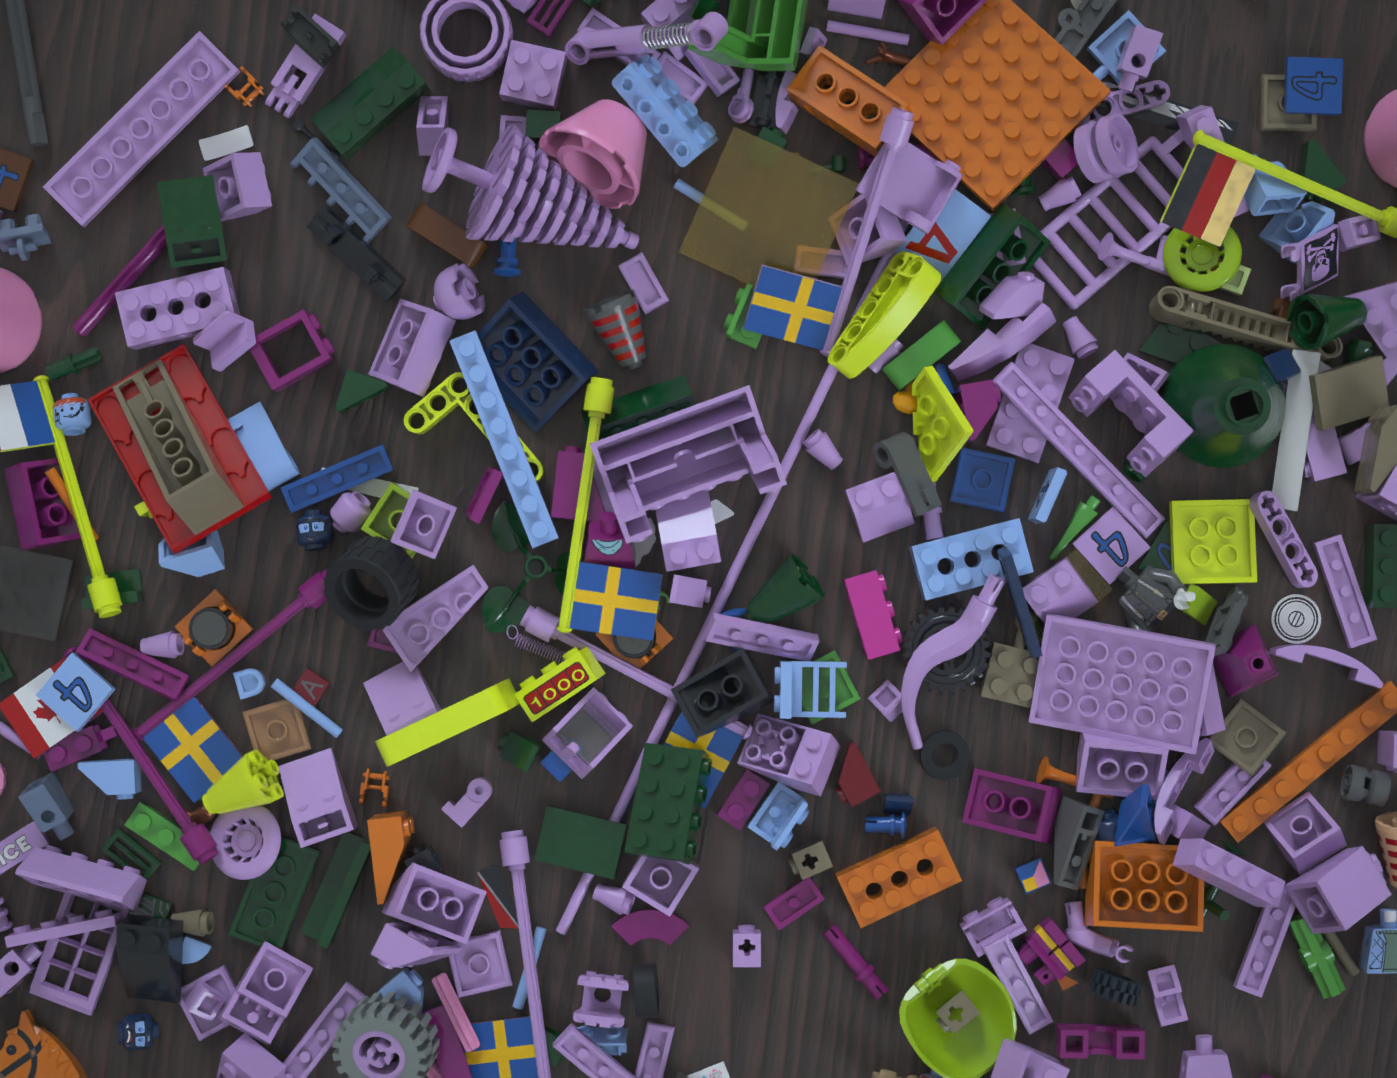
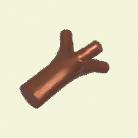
M881 42L880 47L877 49V52L881 55L866 60V64L890 62L905 67L911 61V57L894 52L884 42Z

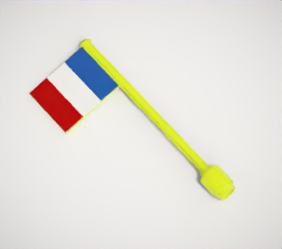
M39 375L31 382L1 385L0 452L54 445L93 577L91 579L92 583L87 588L94 612L98 613L99 618H107L121 613L120 606L122 601L115 578H109L108 575H105L63 431L55 426L53 414L54 401L48 384L49 377Z

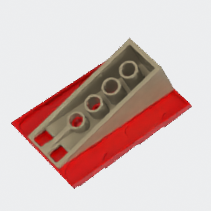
M184 343L87 399L174 554L235 520L236 517L238 518L254 509L260 503L262 504L272 498L254 463L247 454Z

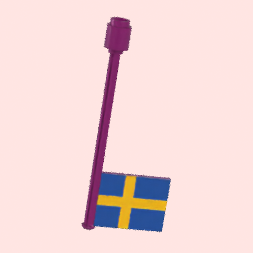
M327 569L323 572L318 571L298 587L300 591L298 599L181 693L177 702L171 700L138 728H133L134 736L148 744L193 803L206 794L207 790L243 757L196 695L305 607L309 608L312 606L317 609L328 599L324 592L325 585L323 584Z

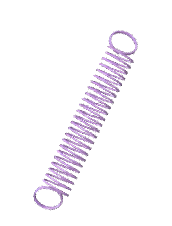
M514 626V627L516 628V630H517V634H516V636H515V638L517 637V640H516V643H517V641H518L520 635H519V632H518L517 627ZM507 628V630H506L507 636H508L509 639H512V638H510L509 635H508V628ZM539 644L540 649H539L538 655H539V653H540V651H541V649H542V647H541L540 644ZM552 646V648H551V650H552L551 656H552V654H553V652H554V651H553L554 646ZM548 647L549 651H548V655H547L546 659L548 658L549 653H550V651H551L549 647Z

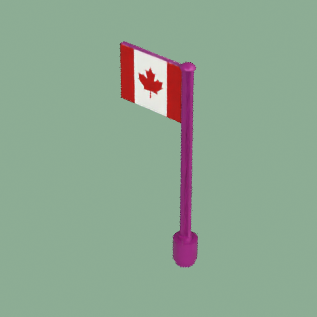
M77 647L67 649L62 660L0 702L1 711L33 759H37L75 732L69 724L40 700L36 694L69 655L76 653ZM108 698L88 722L101 713H105L183 829L181 831L183 836L180 838V841L194 861L197 860L200 865L210 861L220 853L216 848L218 844L203 823L197 825L196 822H192L110 698Z

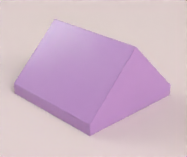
M413 489L390 542L435 559L457 507Z

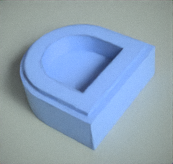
M249 668L233 673L240 700L258 695L263 691L266 681L263 673L258 669Z

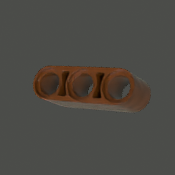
M420 203L406 225L407 228L461 263L466 264L471 269H474L488 247L479 239L468 240L464 229L423 203Z

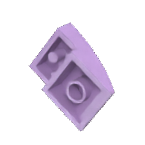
M265 941L218 1019L265 1045L271 1044L313 968Z

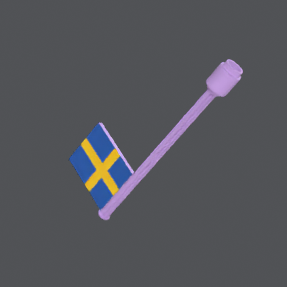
M892 107L891 113H887L879 140L884 142L883 147L885 149L842 286L762 265L743 329L820 350L822 355L828 357L831 349L837 342L896 152H899L900 147H907L914 125L912 120L914 113Z
M530 605L520 623L521 626L525 627L526 632L547 643L551 638L554 640L559 639L572 647H577L579 651L588 646L598 661L677 702L671 691L674 686L571 632H559L556 626H559L560 617L537 606L535 608ZM681 711L664 745L704 750L710 756L712 771L706 778L707 798L705 803L701 805V807L706 808L741 740L747 739L751 735L752 725L748 726L737 720L696 738Z
M523 830L501 833L502 840H499L502 865L508 866L512 874L530 1016L472 1023L471 1025L479 1039L480 1046L471 1052L465 1051L473 1078H551L523 870L525 869V863H530L527 836H524Z

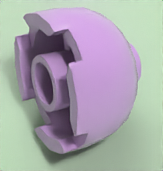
M463 263L459 266L455 264L446 268L438 275L434 284L433 302L436 308L456 320L472 318L484 312L485 309L484 294L479 296L475 286L479 281L466 264Z

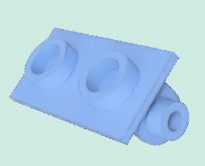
M577 1027L597 1045L602 1046V1049L609 1055L621 1056V1053H627V1027Z

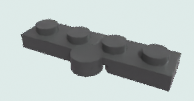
M1082 0L1077 10L1072 8L1062 10L1058 16V27L1061 31L1055 40L1072 56L1077 58L1118 0Z

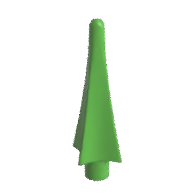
M1091 495L1085 504L1080 501L1063 536L1050 554V560H1055L1064 547L1098 514L1094 510L1100 501Z

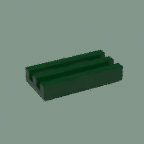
M118 828L101 848V851L120 867L128 866L134 868L110 848L113 844L146 871L144 875L142 873L139 875L147 881L163 863L122 828ZM120 837L153 865L149 866L117 838Z

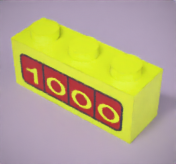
M588 646L580 651L577 647H574L562 655L565 661L559 665L553 661L541 669L543 673L541 677L535 679L532 675L519 684L522 689L515 693L514 696L532 722L606 674Z

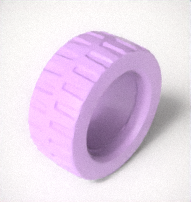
M432 0L427 4V8L421 16L422 21L419 27L420 41L426 57L436 70L448 78H453L455 81L473 82L484 80V78L494 75L497 70L503 67L504 62L507 61L511 40H513V28L508 12L500 0ZM463 9L478 10L486 15L493 28L491 40L486 48L478 54L468 57L456 56L445 50L440 39L441 28L447 17L455 11Z

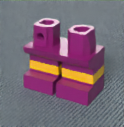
M1049 916L1043 919L1024 937L1026 942L1017 951V954L1026 966L1038 956L1044 962L1033 972L1043 986L1055 978L1060 981L1067 972L1086 961Z

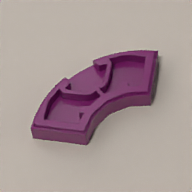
M640 909L620 917L611 927L630 946L646 938L660 939L671 945L689 927V924L674 913L669 917L658 909Z

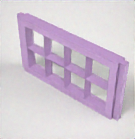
M64 893L55 918L58 920V924L65 923L68 917L75 916V914L69 912L75 897L74 895ZM89 900L94 902L89 918L95 917L94 912H97L99 905L119 912L122 911L123 919L128 916L129 910ZM117 926L100 929V931L110 934L105 951L85 944L89 932L83 933L80 942L67 937L47 940L29 993L91 1016L96 1008L116 953ZM58 941L78 948L72 965L53 958ZM83 950L102 957L96 974L77 967ZM50 964L69 971L64 988L44 981ZM75 973L94 980L88 997L69 990Z

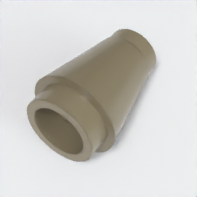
M206 909L173 913L171 919L184 921V933L204 937L206 934H211L214 928V915L212 912H207Z

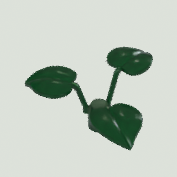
M505 501L500 504L493 518V540L499 549L507 553L519 547L520 551L527 558L523 566L526 577L514 593L507 586H496L485 594L482 601V614L485 629L490 633L506 632L507 628L509 631L515 628L514 626L520 625L529 605L518 594L530 579H539L546 572L557 574L554 583L557 590L563 595L570 551L558 556L556 560L557 569L547 566V562L543 557L532 556L524 547V545L530 544L516 506ZM581 553L580 562H583V554H582V553Z

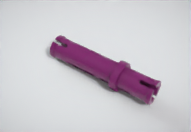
M832 925L829 928L830 930H826L822 935L854 972L856 981L862 982L874 1000L882 997V993L885 994L889 990L888 987L875 974L872 964H867L838 928V925Z

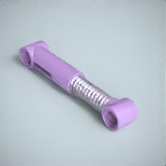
M709 12L702 19L694 20L691 23L652 27L651 25L644 24L602 30L584 27L566 43L565 52L571 62L583 65L590 59L651 53L654 49L694 45L702 51H710L727 34L728 23L721 14Z

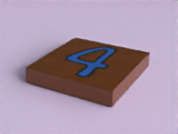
M0 148V207L17 212L34 160Z

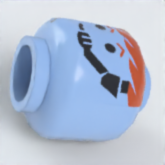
M77 393L62 395V399L56 401L53 405L56 428L63 431V434L66 436L84 434L86 432L85 429L89 428L92 423L89 402L79 397Z

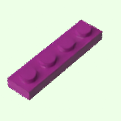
M89 628L76 650L78 656L174 702H177L190 679L189 675Z

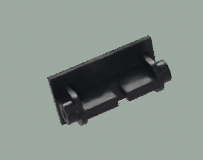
M759 71L753 99L754 111L749 119L748 126L766 127L769 130L771 127L776 128V102L784 77L778 75L777 71H767V73Z

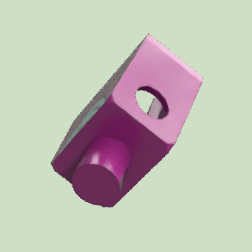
M604 512L600 515V521L589 522L583 550V562L635 570L636 551L634 542L626 544L616 514Z

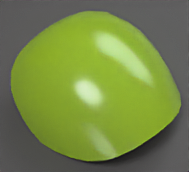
M954 959L943 964L940 963L933 969H927L905 994L899 1009L900 1023L909 1043L922 1061L943 1078H980L994 1068L1003 1040L1010 1039L1014 1041L1016 1036V1015L1010 994L993 973L978 962L968 959ZM963 991L979 1010L980 1014L957 1033L953 1034L951 1030L946 1033L936 1021L940 1017L936 1011L959 992ZM961 1007L959 1009L950 1008L952 1013L949 1016L950 1020L957 1019L960 1022L963 1019L961 1017L963 1009Z

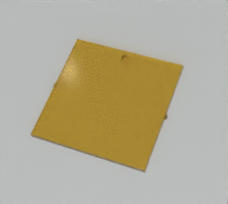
M734 126L679 253L732 276L739 283L745 282L754 287L756 286L762 265L816 279L859 183L801 157L798 152L792 153Z

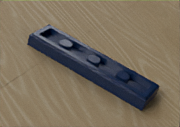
M1007 547L998 549L997 555L1026 650L1033 659L1043 656L1013 556Z

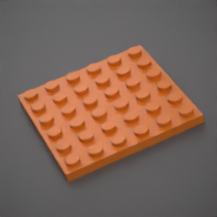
M987 0L943 45L930 41L885 86L886 89L909 103L911 112L914 113L912 118L914 125L910 135L938 161L945 163L948 159L960 166L959 172L963 175L960 181L992 211L1111 93V90L1011 0Z

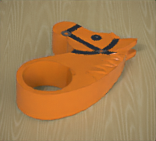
M29 1009L22 1011L19 1026L7 1031L8 1036L5 1039L3 1048L0 1050V1078H88L77 1058L64 1043L50 1031L37 1025Z

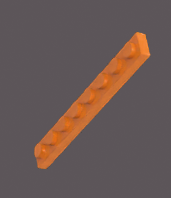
M1387 681L1382 686V689H1377L1231 809L1219 821L1235 842L1239 843L1397 713V688L1392 681Z

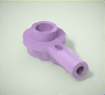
M751 69L743 70L741 86L737 91V95L733 96L728 107V113L732 120L740 124L750 119L754 111L753 100L749 98L754 77V71Z

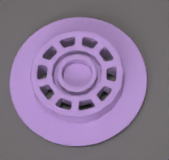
M262 805L219 814L210 831V834L218 844L216 848L220 852L213 858V861L224 874L231 878L239 880L256 878L264 874L273 865L279 854L281 832L274 815Z

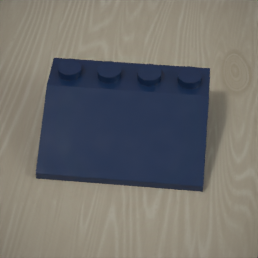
M524 292L511 297L478 333L503 399L535 433L567 405L590 382L591 377H595L599 372Z

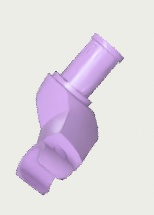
M1082 901L1064 903L1068 928H1066L1064 933L1069 941L1100 955L1111 958L1116 956V959L1121 963L1131 961L1124 958L1121 952L1122 949L1132 952V946L1123 945L1119 947V941L1088 928V926H1084Z

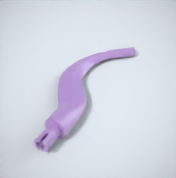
M993 573L989 574V578L979 596H972L961 618L921 643L907 664L901 688V704L903 717L914 750L920 749L923 746L915 717V704L920 685L925 675L934 666L968 651L985 631L997 610L994 602L1006 583V580L999 576L996 577Z

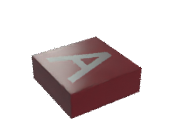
M306 668L292 690L311 705L316 706L331 683L311 669Z

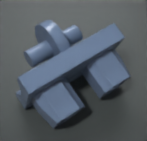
M39 214L27 215L25 217L26 226L18 227L13 219L0 220V248L2 252L9 251L10 255L19 254L21 260L26 261L30 259V252L38 250V246L52 243L51 235L45 228Z

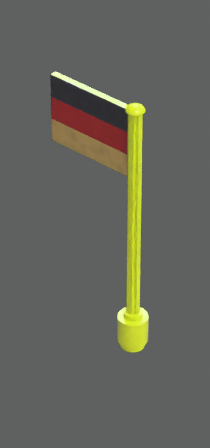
M1198 130L1193 135L1192 142L1194 147L1160 220L1164 224L1220 247L1257 169L1373 219L1378 225L1379 232L1397 239V208L1390 206L1382 211L1208 136L1204 134L1203 130Z

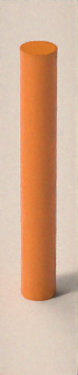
M55 467L47 470L45 474L76 521L65 483ZM91 525L93 535L96 541L99 538V536L97 535V533Z

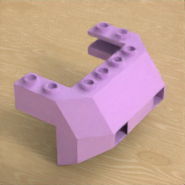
M750 385L590 443L626 544L641 542L647 536L653 534L645 511L660 509L666 503L674 500H685L691 494L701 490H712L717 484L726 481H736L744 474L750 473L760 494L773 493L779 490L780 487L787 485L778 456L765 433Z

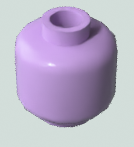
M356 491L343 493L330 510L333 526L342 533L360 531L372 512L370 501Z

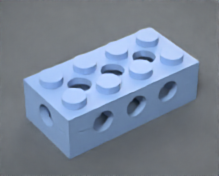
M1020 518L910 546L909 550L922 600H929L983 586L990 573L1005 580L999 560L994 559L991 554L992 548L996 544L1002 548L1007 547L1013 556L1018 576L1034 572ZM970 551L977 557V563L973 567L967 566L964 561L965 555ZM943 558L947 559L950 563V570L947 574H941L937 568L938 562Z

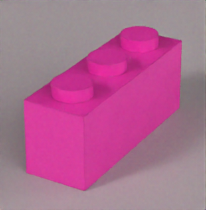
M877 570L843 579L866 659L870 660L900 651L899 644L903 640L899 627L894 628L891 618L895 617L891 601L886 602L883 591L887 590L883 574L878 575Z

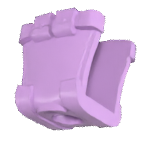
M586 971V975H580L577 985L584 986L582 1006L574 1011L573 1020L595 1027L597 1024H599V1027L611 1028V1026L622 1027L625 1017L620 1014L622 991H628L629 982L624 980V975L614 974V976L596 974L593 971ZM597 988L609 989L611 996L606 1001H599L595 997V990Z

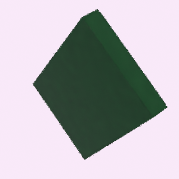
M547 806L534 860L614 880L617 876L628 824Z

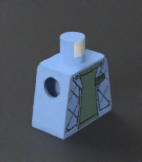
M1380 909V924L1365 926L1359 969L1367 974L1397 973L1396 909Z

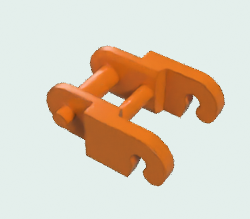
M241 66L240 70L248 77V83L239 91H234L227 83L224 86L238 101L243 99L244 102L242 104L244 106L248 104L252 107L250 102L259 93L264 95L261 91L263 87L261 85L257 87V80ZM252 85L255 90L245 98L242 93Z
M367 768L366 773H363V777L366 778L365 782L361 783L359 804L364 803L365 791L367 789H376L383 792L384 801L382 806L386 807L390 785L386 784V780H389L390 776H387L386 770L383 774L370 773V769ZM370 779L382 780V786L369 785Z

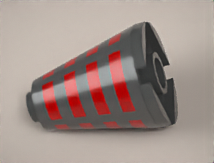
M634 289L623 292L624 296L622 297L616 294L583 310L585 317L621 367L627 366L628 370L643 365L642 359L647 357L637 295Z

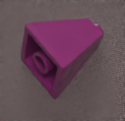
M1255 624L1235 633L1232 638V646L1228 652L1216 655L1213 659V667L1228 698L1279 675Z

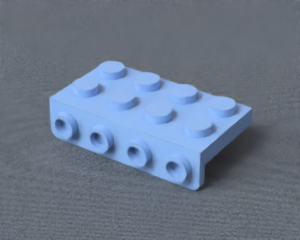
M647 54L623 69L612 80V85L680 167H685L718 141V138L715 136L716 132L708 122H704L699 117L696 106L691 101H686L680 94V88L677 83L672 79H668L661 71V64L654 57H650Z

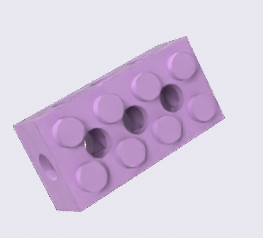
M225 267L115 292L127 347L134 350L196 336L227 310L240 315L231 273ZM206 296H210V305L207 308H202V300ZM183 302V311L176 315V305ZM156 309L157 315L155 319L149 321V312Z

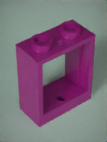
M303 309L255 336L256 344L250 348V351L273 391L279 392L335 361L332 356L335 349L327 337L322 338L318 331L322 326L314 313L310 315ZM303 321L321 355L281 377L263 343Z

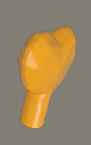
M914 381L908 383L904 391H898L893 395L892 403L895 408L906 414L917 412L916 396H912V384Z

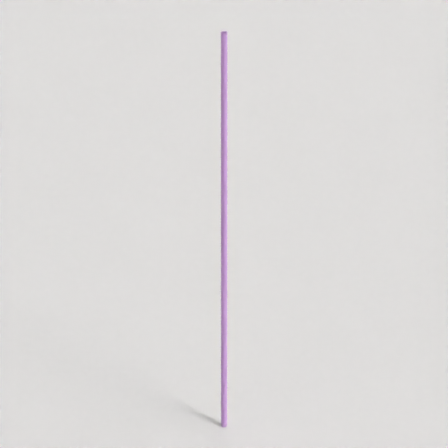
M899 218V222L901 224L903 232L905 233L909 223ZM896 249L880 257L851 319L893 258ZM830 363L780 464L785 479L838 372ZM782 487L776 492L766 493L674 687L690 678L707 643L705 632L713 613L721 614ZM669 697L667 698L646 743L658 744L678 702ZM644 748L609 820L620 823L637 788ZM583 872L556 928L558 933L566 935L594 877L593 874Z

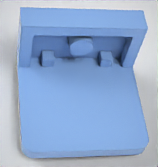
M777 782L747 827L770 842L771 847L776 851L780 846L785 848L794 835L791 831L796 823L801 825L809 813L807 808L808 802L785 784Z

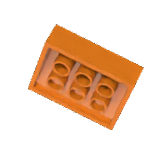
M1094 841L1085 895L1084 926L1203 932L1204 881L1173 866L1178 845L1133 843L1114 847L1115 842Z

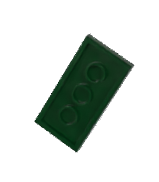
M281 835L279 854L273 865L264 874L249 879L228 935L260 948L266 941L282 950L321 850L309 845L301 848L298 841Z

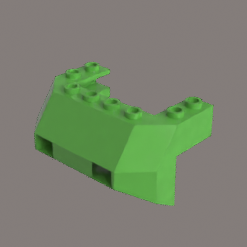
M729 0L728 32L710 51H702L694 45H688V50L721 65L761 71H795L802 46L808 0Z

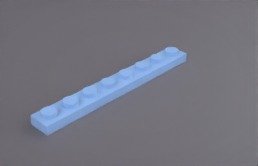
M472 331L450 340L532 548L558 539V534L477 332Z

